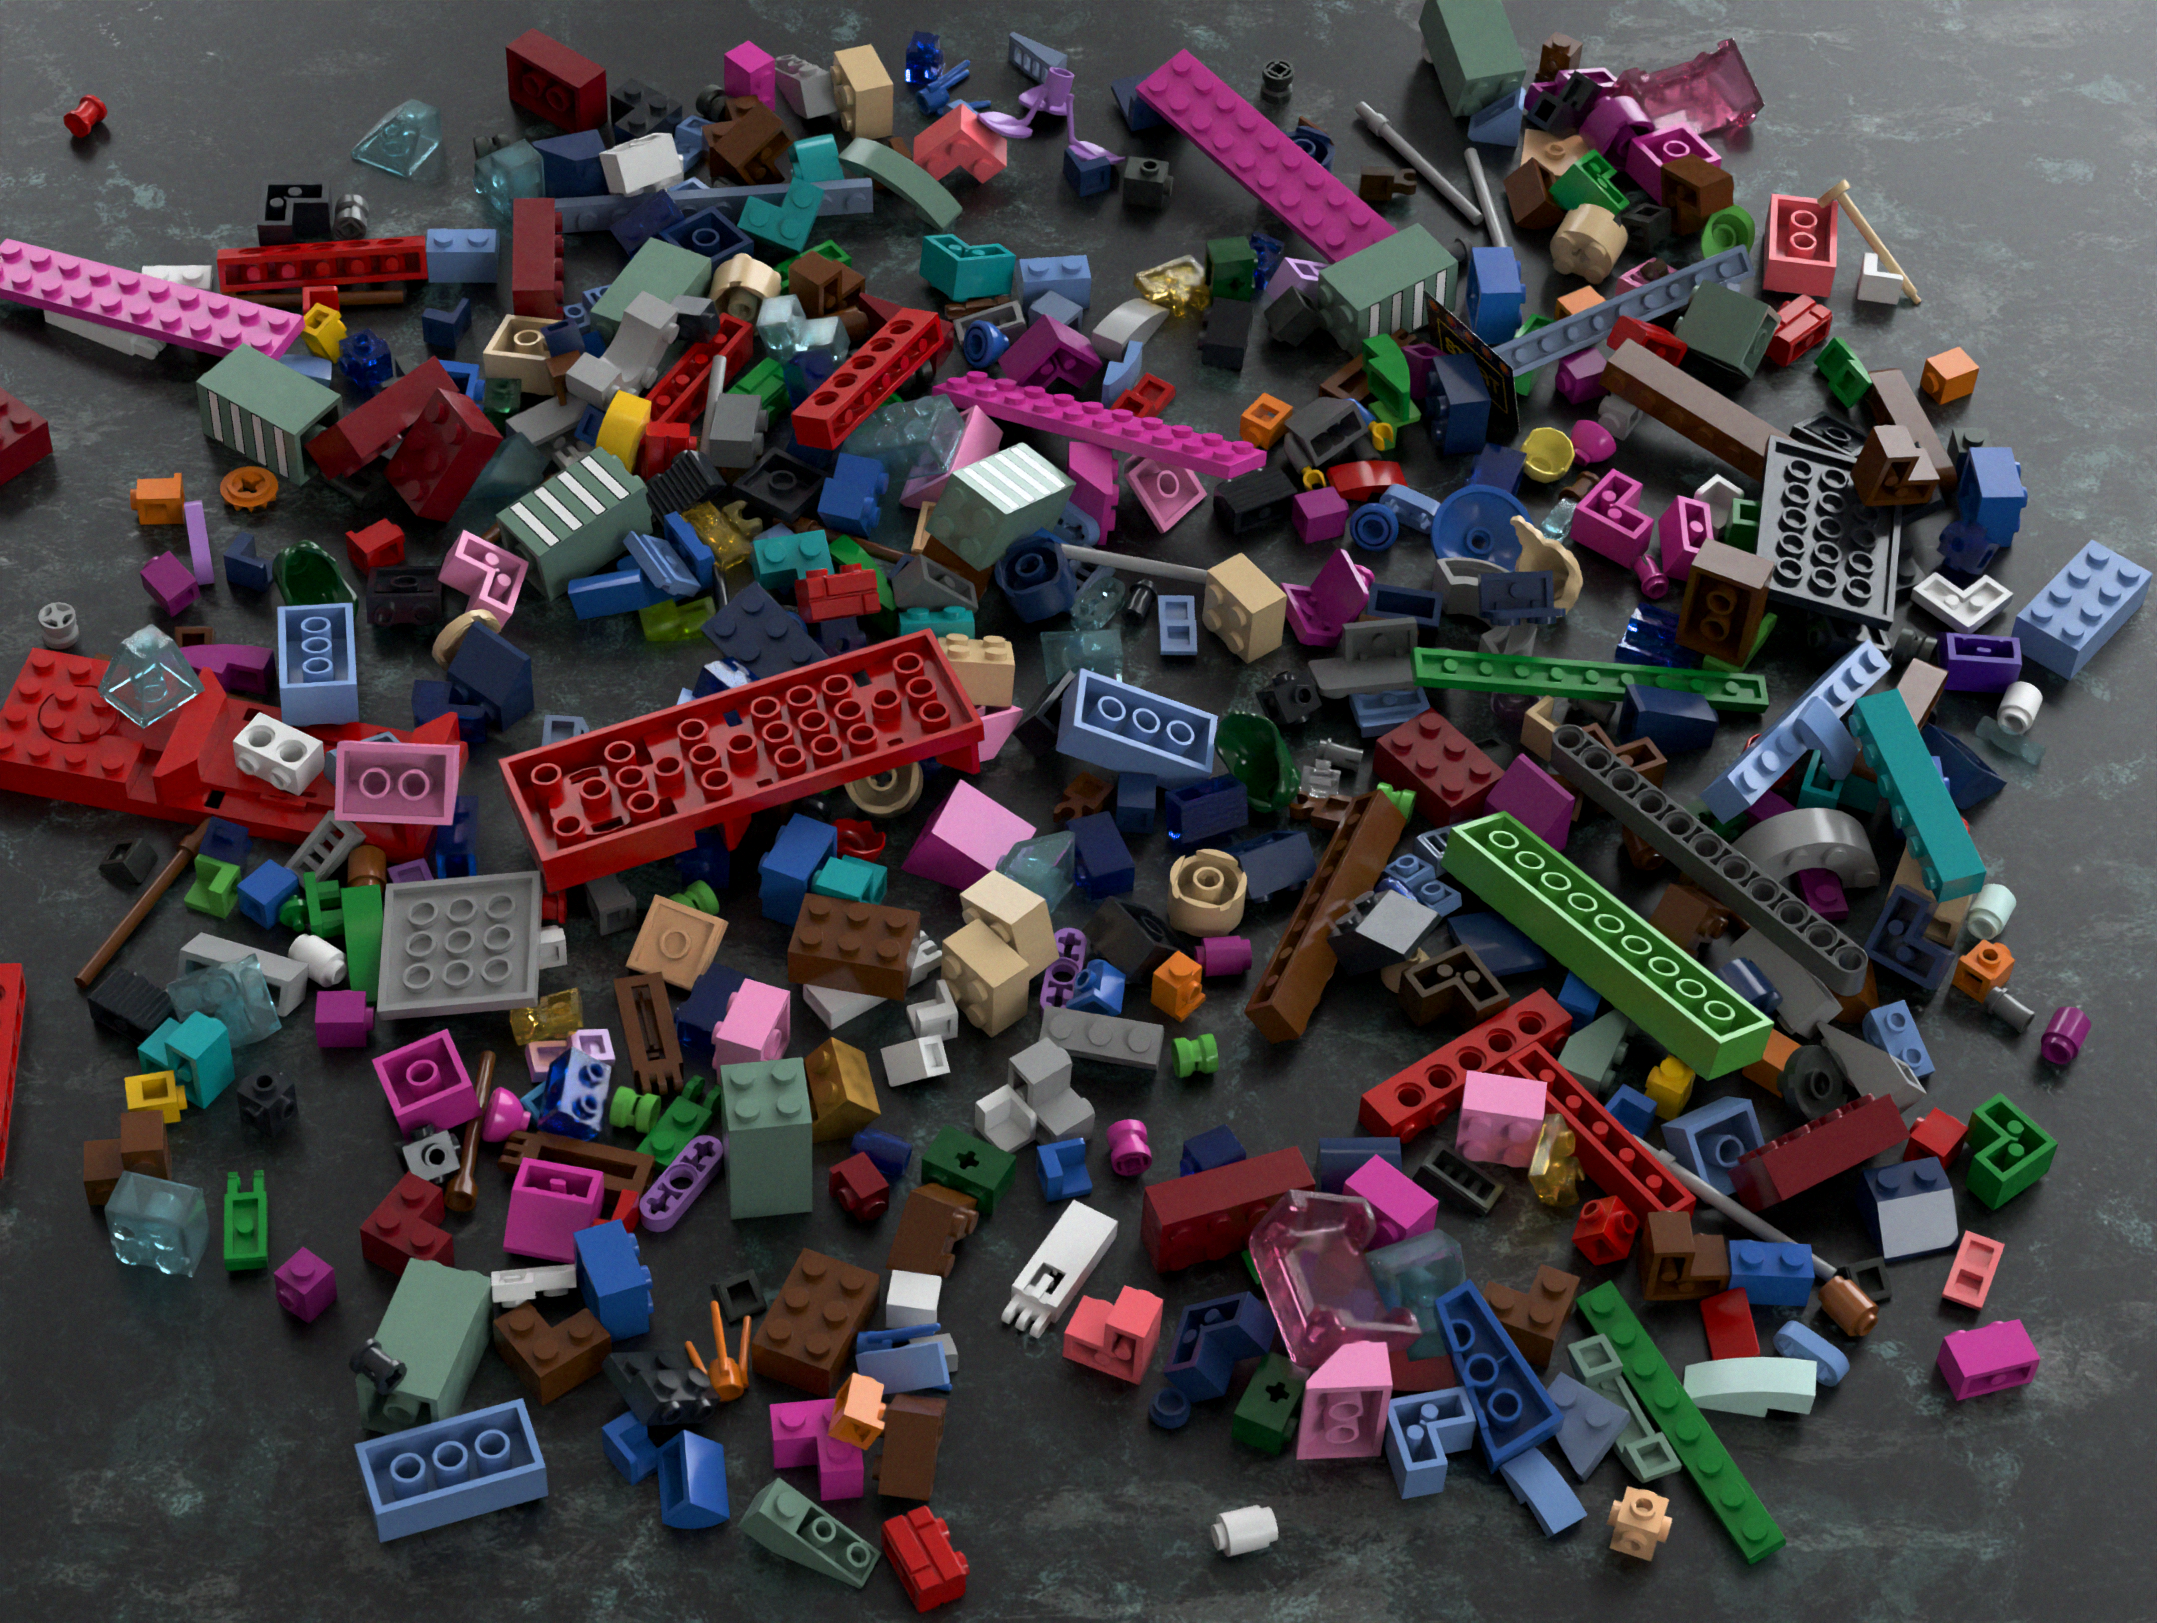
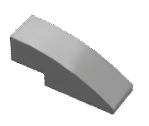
M1141 298L1129 300L1114 309L1092 331L1091 344L1097 355L1122 363L1129 340L1143 342L1144 346L1168 317L1169 310Z

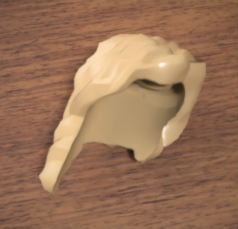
M1521 515L1513 516L1510 524L1515 527L1516 535L1522 545V553L1516 560L1515 572L1553 570L1554 607L1566 608L1567 615L1568 611L1577 601L1578 594L1582 588L1583 578L1578 561L1572 552L1566 550L1559 541L1545 539L1541 531L1526 522Z

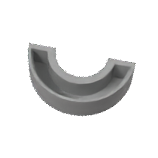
M642 291L624 310L617 334L605 353L598 359L585 352L566 372L568 391L572 395L607 412L618 389L635 396H639L644 387L649 389L657 378L658 371L656 369L668 344H671L678 335L679 325L676 324L679 309Z
M1453 557L1436 560L1432 591L1444 593L1442 608L1446 615L1461 613L1479 618L1478 574L1510 571L1491 562L1474 558ZM1479 618L1486 622L1493 630L1481 634L1478 652L1532 657L1538 624L1526 623V618H1520V625L1498 626L1490 625V619Z
M1805 808L1778 814L1753 826L1731 845L1778 883L1784 877L1799 870L1827 868L1837 873L1842 889L1866 888L1879 885V867L1863 826L1849 814L1838 810Z

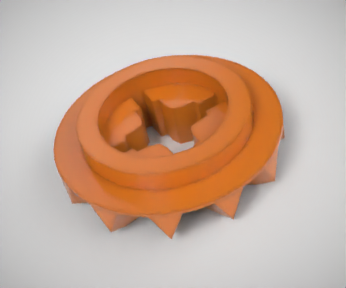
M255 466L241 467L231 471L223 478L220 485V492L225 505H233L236 511L245 507L251 513L254 507L257 506L266 509L269 501L276 500V492L279 490L278 481L274 474L264 468ZM243 486H244L246 489L248 488V489L251 490V491L256 490V492H255V493H251V492H249V491H245V492H244V491H243Z

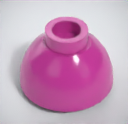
M1579 420L1576 422L1571 432V441L1575 452L1573 461L1576 464L1586 467L1589 463H1598L1606 460L1616 451L1615 440L1605 428L1590 420Z
M502 1087L495 1089L485 1112L481 1132L483 1141L502 1142L507 1140L513 1130L526 1132L531 1113L524 1111L520 1100L512 1092Z

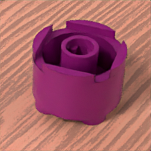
M1604 96L1595 103L1594 110L1580 128L1579 135L1590 151L1595 149L1617 172H1623L1626 167L1630 140L1654 132L1656 127L1633 98L1627 96L1615 98Z

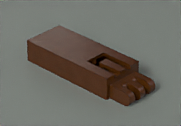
M1403 328L1390 335L1400 350L1401 347L1426 343L1424 341L1418 343L1419 338L1413 334L1408 336V331ZM1362 353L1320 384L1318 398H1353L1366 409H1368L1369 404L1379 401L1368 390V374L1362 370Z
M662 972L613 979L614 997L634 1086H641L644 1096L647 1093L652 1094L651 1084L657 1083L659 1096L668 1095L666 1082L672 1081L675 1093L683 1092V1059ZM664 1050L665 1059H660L659 1052L649 1054L648 1061L646 1053Z
M513 1130L507 1138L508 1143L504 1145L502 1150L503 1156H500L497 1167L500 1170L518 1174L523 1157L546 1161L548 1158L556 1160L555 1163L558 1164L566 1162L573 1164L575 1167L602 1171L604 1177V1203L617 1206L622 1190L627 1189L639 1192V1208L640 1201L649 1190L656 1172L655 1156L542 1131H538L537 1134Z

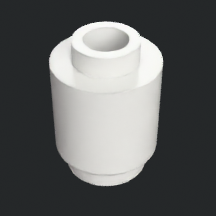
M2026 682L2010 684L1997 711L1998 725L2001 730L2010 735H2021L2030 729L2042 703L2041 692L2035 686Z
M302 934L292 943L289 949L288 958L309 964L308 977L323 987L338 984L347 974V955L317 935L309 936L308 934Z
M1254 1505L1218 1514L1216 1524L1211 1526V1534L1216 1549H1223L1225 1555L1230 1557L1268 1547L1269 1542L1278 1539V1528L1270 1507L1261 1508L1259 1505Z

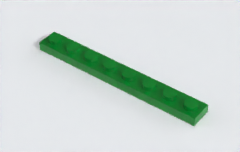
M1609 1280L1575 1299L1576 1307L1594 1334L1605 1333L1623 1364L1622 1376L1658 1430L1664 1434L1676 1457L1749 1566L1786 1546L1784 1535L1612 1281Z

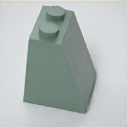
M1703 279L1700 286L1696 285L1693 288L1688 299L1690 306L1685 316H1681L1677 320L1673 328V335L1688 344V351L1752 379L1782 317L1770 305Z

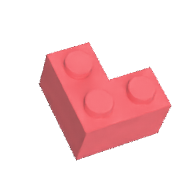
M961 103L914 137L913 162L937 181L960 165L983 184L1007 167V140L977 119L976 114Z
M1125 1285L1115 1305L1105 1300H1096L1083 1295L1064 1333L1063 1357L1140 1385L1159 1347L1163 1299L1155 1297L1148 1291L1136 1290Z

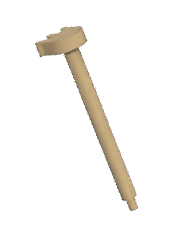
M1846 179L1842 180L1816 201L1821 208H1824L1835 199L1838 201L1873 251L1878 254V258L1889 273L1903 276L1901 289L1917 305L1921 302L1916 294L1918 291L1846 194V191L1851 186Z

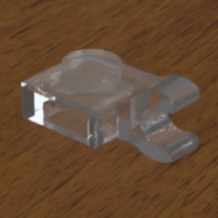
M1316 759L1315 767H1303L1300 790L1307 791L1309 796L1315 798H1329L1330 795H1337L1341 771L1331 770V761Z

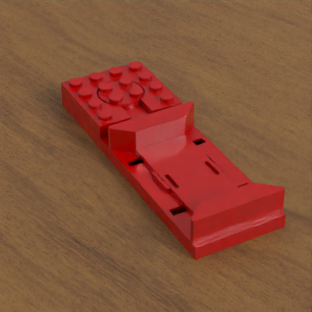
M931 628L499 759L498 762L504 792L538 870L541 871L548 894L696 848L694 831L716 825L727 850H735L752 821L751 813L933 756L938 763L971 774L979 773L981 771L978 742L984 741L985 735L984 724L934 633ZM865 671L871 684L858 688L851 674ZM736 710L743 724L729 728L723 714Z
M33 647L0 712V789L196 826H199L206 817H211L218 823L217 830L302 845L329 810L335 811L336 787L324 776L322 770L309 786L297 796L287 790H280L270 782L255 775L246 774L236 767L232 741L259 712L282 722L281 708L227 698L225 691L210 667H202L192 691L178 688L177 675L175 673ZM448 712L414 729V732L361 722H349L344 725L331 723L314 724L307 727L290 726L322 741L324 759L327 751L337 748L338 742L344 740L360 741L388 731L401 743L460 745L458 783L469 758L468 743L460 741L458 713ZM213 790L226 792L219 809L205 807ZM356 821L355 823L367 836L360 846H375L385 852L388 862L399 864L425 858L427 863L441 825L362 821ZM337 829L334 833L342 839L345 834ZM328 840L323 843L330 851L335 848Z

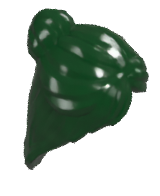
M301 540L279 551L273 561L272 577L278 585L286 606L352 603L353 619L355 620L359 609L357 595L346 583L336 560L320 545L310 540Z
M1231 711L1218 724L1219 728L1214 737V747L1229 771L1235 792L1250 807L1261 813H1268L1272 810H1279L1288 806L1300 791L1302 777L1301 772L1294 766L1292 757L1280 737L1278 728L1271 720L1264 716L1244 711Z

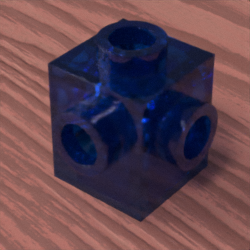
M369 328L338 341L340 351L338 365L345 376H350L363 390L393 377L389 346L383 338H378Z
M1969 519L1968 523L1955 520L1953 524H1948L1939 537L1941 543L1936 551L1945 556L1943 562L1958 572L1964 569L1971 574H1982L2000 544L1985 535L1988 529L1972 519Z
M854 616L815 622L817 637H813L812 640L830 658L867 647L864 631H858L857 619ZM838 639H841L842 648L838 651L836 642Z
M695 833L697 847L675 855V870L682 871V886L688 887L697 880H701L710 888L728 889L731 851L727 850L720 834Z

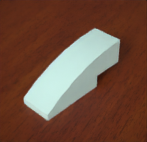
M1775 1357L1731 1358L1707 1361L1685 1366L1683 1387L1696 1407L1759 1417H1765L1768 1408L1810 1414L1815 1398L1817 1361Z

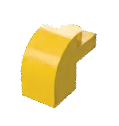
M618 389L602 421L595 449L601 446L611 456L613 454L618 456L623 462L625 469L632 475L636 468L638 444L646 431L647 423L650 422L652 402Z

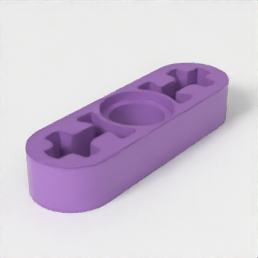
M202 500L183 502L195 578L198 585L215 583Z
M1063 928L1054 934L1060 958L1046 968L1039 1005V1016L1042 1021L1045 1005L1054 1007L1056 996L1062 997V1006L1060 1008L1067 1009L1066 1001L1073 999L1074 981L1076 974L1083 970L1087 947L1086 936L1078 929ZM1066 945H1073L1071 958L1064 957ZM1057 972H1068L1074 978L1069 982H1059L1053 978V975Z
M702 1135L692 1139L646 1192L640 1201V1220L646 1229L653 1232H663L670 1229L723 1166V1146L718 1139L709 1135ZM707 1153H711L712 1157L705 1155H707ZM698 1155L704 1156L698 1163ZM679 1177H686L693 1182L689 1188L683 1190L671 1186V1182ZM664 1204L666 1213L659 1211ZM651 1209L658 1212L656 1214H652Z

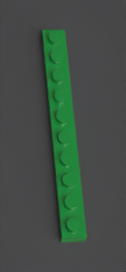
M1413 647L1410 654L1413 686L1623 702L1626 685L1639 684L1702 694L1705 696L1710 708L1716 710L1765 713L1769 707L1764 675Z

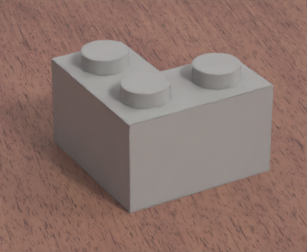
M1048 1037L1009 1058L1008 1085L1036 1113V1140L1041 1146L1076 1138H1083L1084 1142L1093 1137L1095 1111L1087 1099L1080 1098L1070 1087L1072 1060L1069 1054L1063 1048H1058Z

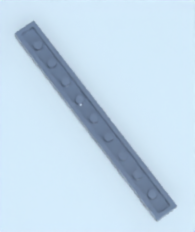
M871 178L811 183L825 189V196L817 216L873 212ZM791 183L650 192L632 197H624V194L555 199V211L562 212L563 232L557 233L672 226L710 206H714L727 219L735 222L740 220L749 195L781 208Z
M1741 244L1491 349L1512 367L1514 377L1608 338L1619 316L1626 315L1646 322L1688 304L1693 288L1696 285L1700 286L1703 279L1727 287V282L1736 284L1756 274L1745 244Z

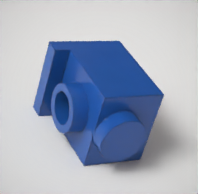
M1091 960L1087 964V969L1076 974L1073 999L1066 1001V1008L1111 1017L1120 1014L1126 975L1105 960Z

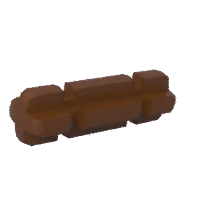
M1007 296L995 297L993 301L990 298L963 301L962 305L958 302L947 303L945 305V317L948 322L953 323V320L1009 303L1011 300Z

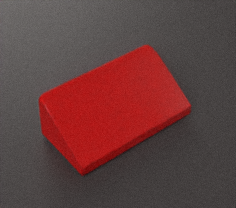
M1745 1287L1734 1288L1700 1301L1699 1305L1712 1361L1760 1357V1349Z

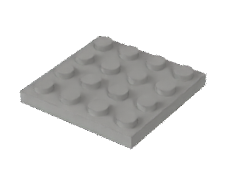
M541 871L386 884L377 1014L380 1021L537 1007L543 897Z

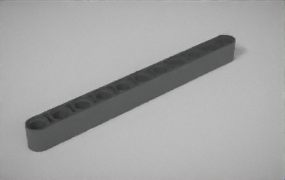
M1566 724L1554 730L1551 745V764L1557 772L1834 992L1843 996H1854L1862 991L1865 984L1868 956L1860 946L1582 728Z

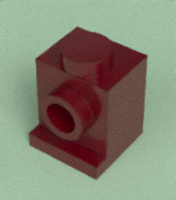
M865 1152L829 1168V1194L832 1198L838 1196L843 1208L846 1211L851 1210L860 1223L866 1220H874L889 1210V1184Z

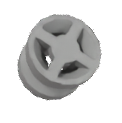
M56 602L48 604L40 610L38 618L42 628V640L45 645L54 649H64L77 642L79 630L76 624V613L71 605Z

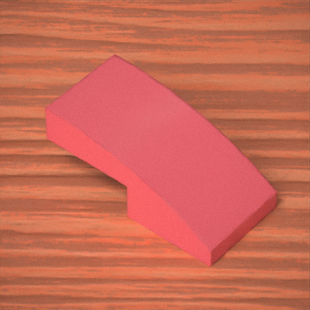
M1966 1230L1942 1297L1981 1311L2005 1244Z

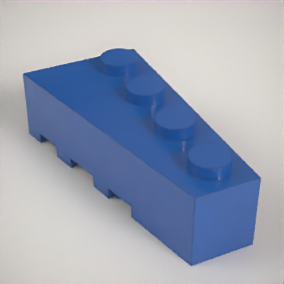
M1471 1279L1436 1299L1433 1316L1447 1355L1450 1354L1459 1387H1465L1476 1418L1475 1432L1489 1471L1493 1474L1499 1470L1498 1467L1560 1432L1565 1418Z

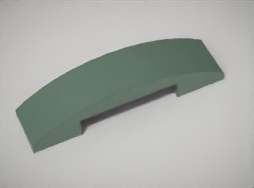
M856 137L838 156L839 163L859 177L864 178L868 174L916 207V216L941 233L962 212L960 204L937 180L917 164L883 144L866 138Z
M1605 1333L1567 1345L1566 1351L1576 1380L1630 1414L1631 1421L1611 1446L1628 1470L1642 1483L1681 1470L1682 1465L1662 1432L1655 1434L1622 1378L1623 1364Z

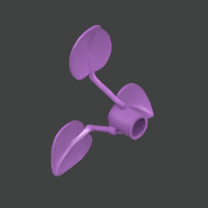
M1050 67L1044 84L1032 88L1019 96L1018 102L1031 109L1026 118L1017 120L1000 112L977 114V119L988 128L1011 138H1026L1032 135L1033 130L1026 126L1030 124L1037 111L1044 110L1054 115H1067L1068 142L1070 144L1068 148H1072L1080 160L1088 161L1106 156L1111 165L1126 160V157L1116 156L1095 144L1078 141L1075 138L1072 104L1074 95L1070 94L1074 74L1062 68Z

